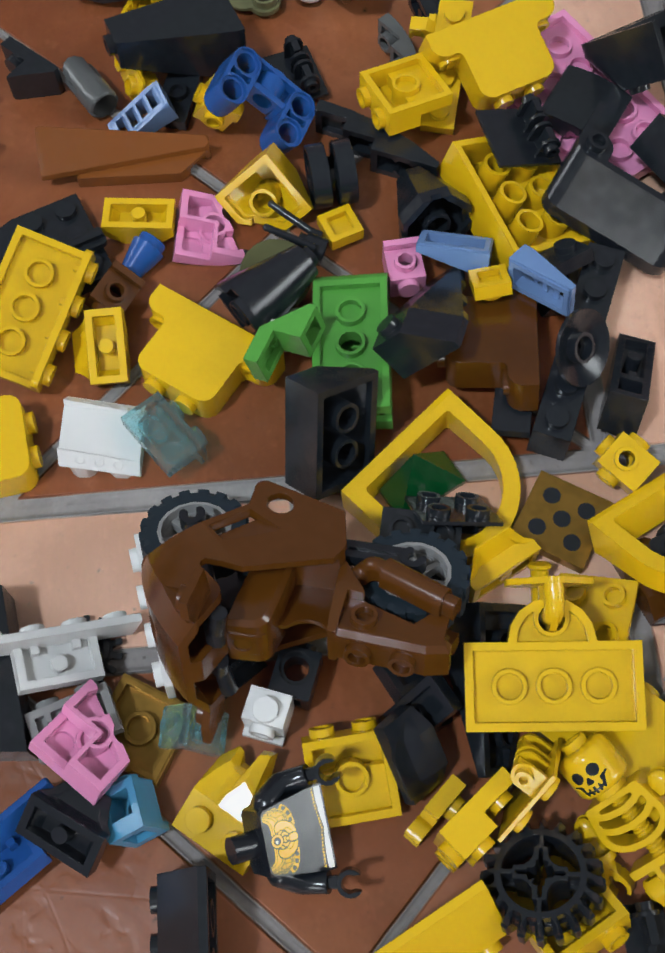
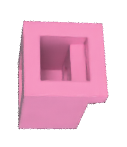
M419 236L383 241L382 264L384 273H388L389 297H411L426 286V272L422 254L416 252Z

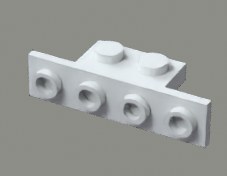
M115 611L104 615L99 620L86 621L84 617H76L62 622L61 626L45 628L43 624H32L19 629L17 633L2 635L0 631V657L7 655L11 657L18 696L86 683L90 679L101 681L105 677V671L98 640L134 634L143 621L141 613L127 615L126 611Z

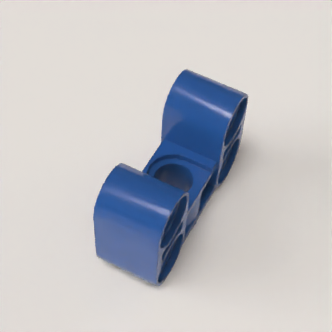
M245 46L238 48L221 63L204 95L207 109L218 117L227 116L245 100L262 112L267 120L259 139L262 151L274 142L284 155L302 142L315 115V102L308 93L301 90L280 70L274 68L260 57L255 50Z

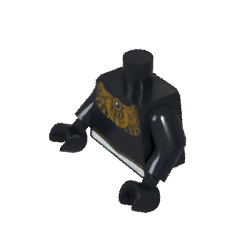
M324 753L318 756L312 767H308L307 764L299 765L274 773L267 779L253 796L252 804L245 807L241 812L244 833L228 837L225 840L226 855L232 865L250 860L251 869L254 874L267 877L270 884L274 887L298 895L330 894L332 889H338L343 897L350 899L356 898L361 894L362 889L355 888L350 890L345 888L342 883V879L346 875H361L360 870L356 867H345L340 871L339 875H332L330 871L338 867L321 785L330 786L335 784L340 778V772L324 775L320 772L319 768L325 763L335 761V757L332 754Z

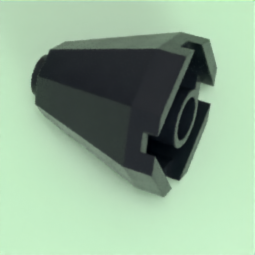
M421 166L406 169L396 180L400 239L420 236L423 229L464 235L471 229L472 220L469 217V212L472 213V205L467 196Z

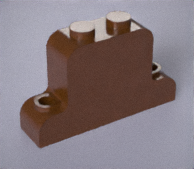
M512 289L513 295L502 296L494 301H475L474 296H465L467 298V305L463 307V310L468 314L469 322L461 347L437 360L438 367H445L447 383L456 388H502L503 395L507 396V402L513 409L518 411H538L540 375L536 301Z

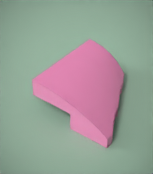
M90 679L63 705L61 712L30 741L28 749L94 806L125 770L130 759L123 744L115 738V725L110 714L104 713L97 697L98 686Z

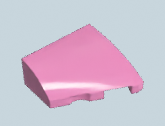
M183 188L178 204L172 262L201 266L241 264L245 256L244 250H238L232 237L234 229L230 221L224 217L223 207L216 200L215 195Z

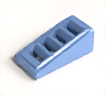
M156 80L134 98L107 126L109 130H120L126 127L127 131L156 132L179 117L167 93ZM137 120L138 123L133 127L131 122Z
M423 229L416 244V252L468 272V270L491 266L494 239Z
M524 244L509 257L508 273L512 281V289L566 317L574 311L576 285L535 249Z

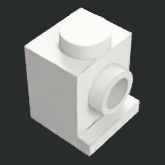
M251 684L241 716L244 724L242 736L283 747L295 708L293 696Z

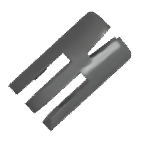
M78 56L67 58L63 64L62 71L70 91L94 118L100 119L109 116L118 105V97L114 90L84 58Z

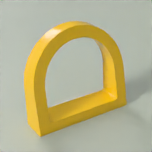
M447 388L341 490L343 508L378 537L380 535L383 506L374 497L380 492V488L413 454L422 452L444 429H450L489 463L498 478L501 489V504L496 515L504 522L503 526H486L476 535L461 540L460 551L463 550L466 554L467 565L472 564L475 547L507 526L513 528L521 495L520 477L513 455L502 438Z
M665 473L590 518L587 520L596 554L605 558L646 587L665 593V557L652 551L637 539L665 521Z

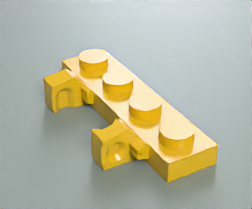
M440 0L438 15L436 13L429 14V18L411 16L409 38L419 36L424 39L428 34L471 18L474 1ZM451 68L437 73L453 92V104L422 114L420 131L453 135L461 81L457 72Z

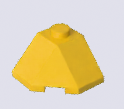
M274 142L251 160L215 195L216 200L235 222L242 225L269 224L282 230L290 228L293 224L268 206L270 200L285 208L299 219L313 209L311 200L296 168Z

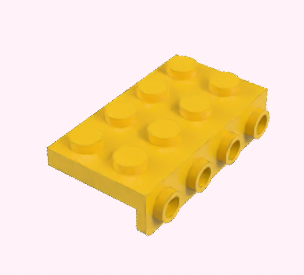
M17 225L0 264L1 379L39 394L43 385L50 386L57 366L53 365L57 351L62 353L65 351L71 336V332L67 331V327L72 317L76 319L79 317L85 302V298L81 297L82 291L86 283L92 285L99 268V264L95 263L96 259L93 251L88 249L85 252Z

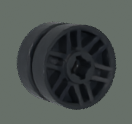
M349 138L331 140L328 145L329 156H326L322 142L303 146L307 184L314 210L331 208L334 203L333 192H335L340 206L359 202L357 169Z

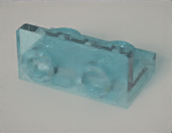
M158 391L121 417L125 428L169 478L195 459L201 464L208 460L206 451L208 441L202 431L195 425L190 428L183 420L185 418L184 413L177 403L172 399L167 402Z

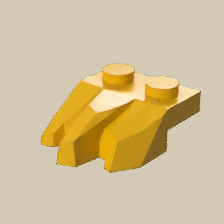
M241 746L220 755L194 786L173 821L172 826L243 876L251 867L250 860L232 865L226 855L225 840L228 837L244 833L241 812L245 807L252 804L255 793L272 775L278 753L264 750L251 766L245 763V751Z

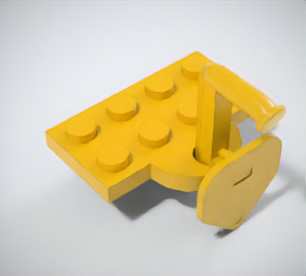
M533 561L527 564V568L530 569V577L505 579V588H531V603L519 610L509 625L507 642L463 643L466 732L647 731L642 640L597 641L593 623L583 609L564 599V587L591 586L594 584V577L549 576V569L552 567L551 563ZM562 621L561 627L557 630L558 624Z

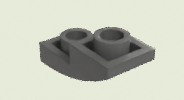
M387 13L378 19V44L385 53L390 54V62L416 54L408 34L392 15Z

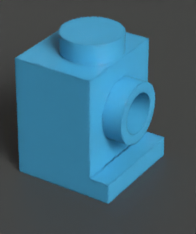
M126 774L118 777L113 786L105 793L112 799L108 819L110 831L109 845L137 848L170 830L168 821H163L153 780L141 778L137 774Z

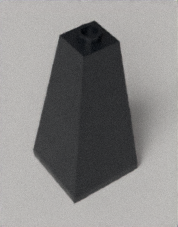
M162 0L104 19L107 35L102 36L104 46L109 56L115 55L121 69L212 77L221 63L240 47H246L245 28L229 0Z

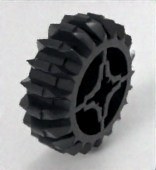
M542 818L539 823V829H531L530 824L527 823L522 829L523 832L519 834L512 830L507 835L508 841L506 843H500L494 839L496 843L493 845V849L496 854H485L483 861L487 870L481 871L480 880L482 879L502 917L500 924L502 931L508 935L517 930L518 940L523 944L533 934L536 937L537 945L543 949L547 943V936H554L557 945L562 947L565 943L563 933L567 931L575 938L580 939L582 931L579 922L593 927L596 920L592 910L603 909V897L599 894L606 891V880L600 876L604 872L603 863L601 860L594 858L596 853L591 842L582 844V834L578 830L567 835L566 826L561 821L553 830H549L547 821ZM551 855L566 860L577 872L569 871L568 867L554 864L551 861ZM529 857H532V858H531L528 862H526L525 864H519V863H521L523 860H525V859H527V858H529ZM545 868L547 878L542 886V896L540 897L538 886L543 878V869ZM506 892H517L518 897H526L532 900L534 911L523 908L515 903ZM570 899L561 907L552 910L556 902Z

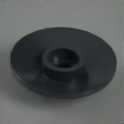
M580 308L573 311L564 320L557 336L555 346L556 365L563 380L574 387H586L595 382L604 370L610 348L609 331L604 318L596 310Z

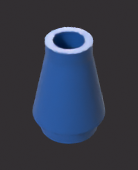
M142 231L139 236L133 237L122 264L142 278L163 259L162 253L165 250V246L155 236Z

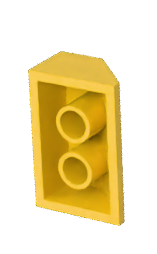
M481 879L374 953H498L504 948L499 939L507 934L502 931L500 925L502 917Z

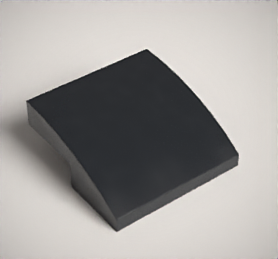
M569 65L543 103L542 108L544 111L542 113L548 115L553 129L562 137L569 130L578 136L598 103L602 101L606 106L595 123L594 128L603 132L609 138L630 103L632 96L599 75Z

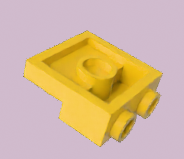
M421 52L359 72V88L356 89L358 103L362 109L370 108L375 128L377 130L384 128L389 136L421 126L422 114L453 104V92Z
M363 717L352 720V728L338 731L334 730L333 724L314 726L308 729L309 736L301 737L304 761L308 767L314 766L318 756L329 753L335 757V761L321 765L319 768L320 772L324 775L340 772V778L335 784L330 786L321 785L329 828L402 815L397 783L373 730L378 725L376 717Z
M503 766L446 823L433 841L438 847L434 854L452 873L465 861L473 867L496 843L490 837L492 832L498 827L492 820L514 797L508 791L513 784L510 773Z
M554 855L550 857L554 864L568 867L569 871L577 872L566 860ZM545 868L543 869V878L538 886L540 897L542 896V886L547 878ZM606 885V891L599 894L603 897V909L592 910L596 920L593 927L579 922L582 931L580 939L575 938L567 931L563 933L565 943L561 947L555 942L554 936H547V943L543 949L537 945L535 935L532 934L529 940L537 953H597L604 947L609 953L614 952L624 945L630 936L627 932L631 928L630 913ZM506 892L515 903L523 908L534 911L532 900L526 897H518L517 892ZM570 899L556 902L552 910L561 907Z

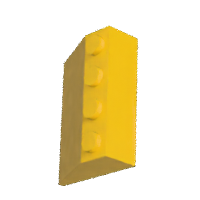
M485 136L452 141L439 166V174L443 181L467 196L471 203L472 213L469 212V217L472 220L470 230L473 236L494 239L491 266L505 263L508 271L509 257L524 244L541 253L553 247L556 241L565 238H573L586 245H589L590 242L595 243L549 215L542 206V196L560 165L499 168Z

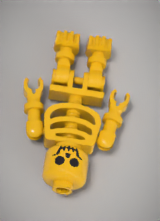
M581 731L562 745L561 749L565 755L559 763L560 773L582 799H593L586 814L580 815L577 818L574 830H578L582 834L583 843L591 842L594 846L596 853L594 858L601 860L603 863L604 872L601 877L606 880V885L616 897L619 889L614 886L613 878L615 882L624 884L627 894L632 896L635 882L648 874L650 878L643 880V888L651 900L660 903L665 908V839H662L661 836L665 829V767H654L649 775L642 770H638L625 778L623 775L626 772L627 763L609 739L601 733L591 734L586 737ZM643 795L646 801L638 808L635 803ZM655 807L660 818L654 824H650L647 817L650 815L652 808ZM630 830L633 831V834H626ZM643 847L649 850L648 854L633 863L630 872L615 861L616 852H634Z

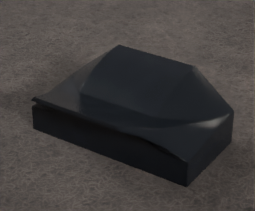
M399 705L373 730L405 804L416 805L443 781L448 760L433 724L412 705Z
M66 781L51 789L37 790L31 794L15 832L88 878L96 872L110 838L108 819L112 799L104 794L93 806Z

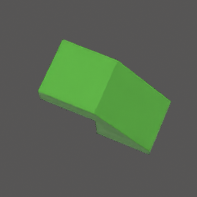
M309 303L259 327L243 357L244 362L255 379L268 382L284 351L311 358L326 328L317 305Z

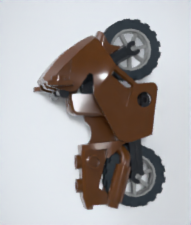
M270 481L258 482L250 503L241 506L234 498L229 500L227 494L218 491L216 494H212L206 489H198V493H190V490L179 492V496L174 498L171 495L161 500L162 504L158 507L156 505L152 506L148 510V517L143 518L140 523L139 541L143 555L141 577L155 646L163 667L174 686L190 704L197 707L196 723L201 725L203 743H212L225 712V696H232L238 690L227 654H229L230 659L260 662L270 659L276 651L327 637L328 659L337 661L338 658H343L348 664L355 667H365L368 664L388 668L393 674L401 677H408L412 674L423 676L449 674L451 656L455 653L459 643V633L451 631L450 626L454 624L456 616L460 618L463 615L466 603L469 601L471 568L470 565H467V556L463 550L458 551L457 544L449 538L446 541L441 539V534L433 531H430L429 534L421 533V529L416 528L402 533L401 529L390 531L389 536L383 537L380 535L372 540V543L350 540L346 537V511ZM275 499H285L291 502L294 507L287 513H277L272 511L268 504ZM249 517L253 518L254 521L249 522ZM436 574L438 577L441 578V580L432 579L430 577Z

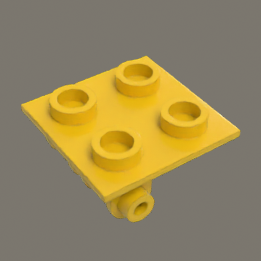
M560 573L559 576L594 577V584L591 586L564 587V599L583 609L593 623L597 641L628 640L640 582L636 580ZM562 621L558 624L557 630L561 627Z
M526 733L519 738L510 774L513 784L517 787L511 793L514 797L504 809L497 839L500 843L512 830L519 833L531 818L533 813L531 808L539 799L544 802L547 801L557 789L560 783V778L557 777L563 741L560 737L552 746L533 733Z

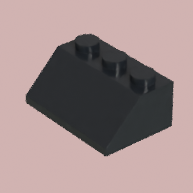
M315 366L285 377V483L306 496L321 500L341 491L375 458L378 370L373 368Z
M206 865L157 874V886H151L149 894L151 914H157L158 933L151 934L150 953H218L216 874Z

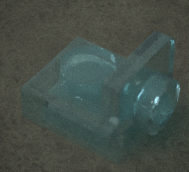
M190 703L165 706L160 722L158 747L165 750L185 749L211 757L220 756L225 753L229 713L224 712L212 743L207 744L203 743L201 725L196 723V706Z

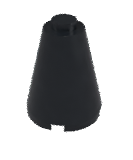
M294 245L219 281L214 287L215 290L222 292L218 296L242 328L250 325L255 330L253 333L255 335L260 326L270 322L271 319H277L288 314L318 275L316 266L319 264V261L307 246L301 248L298 245Z

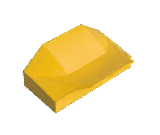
M105 197L101 229L106 237L123 244H131L133 237L139 236L142 231H146L161 242H164L174 237L175 199Z
M111 307L83 310L84 320L72 332L75 373L88 378L92 386L130 383V354L123 308Z
M507 526L475 547L472 565L470 566L469 602L474 603L503 584L505 579H510L527 568L529 562L536 561L541 550L537 542L532 538L521 536L511 527Z

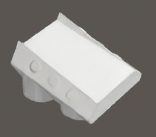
M71 396L63 399L64 408L59 446L57 448L59 466L70 467L73 474L79 478H90L98 471L111 473L115 478L127 479L131 476H142L148 416L147 408Z

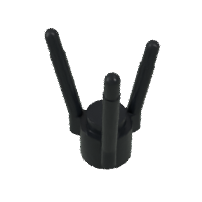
M270 200L268 202L270 208L307 234L301 232L298 237L269 224H264L263 230L301 248L307 246L319 261L317 266H320L329 239L322 237V231L312 228L291 212ZM243 249L246 255L249 250Z

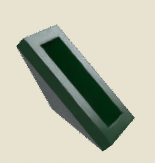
M444 451L413 454L380 488V494L390 507L411 510L405 502L404 496H417V493L420 491H431L439 493L441 497H444L465 484L466 480Z

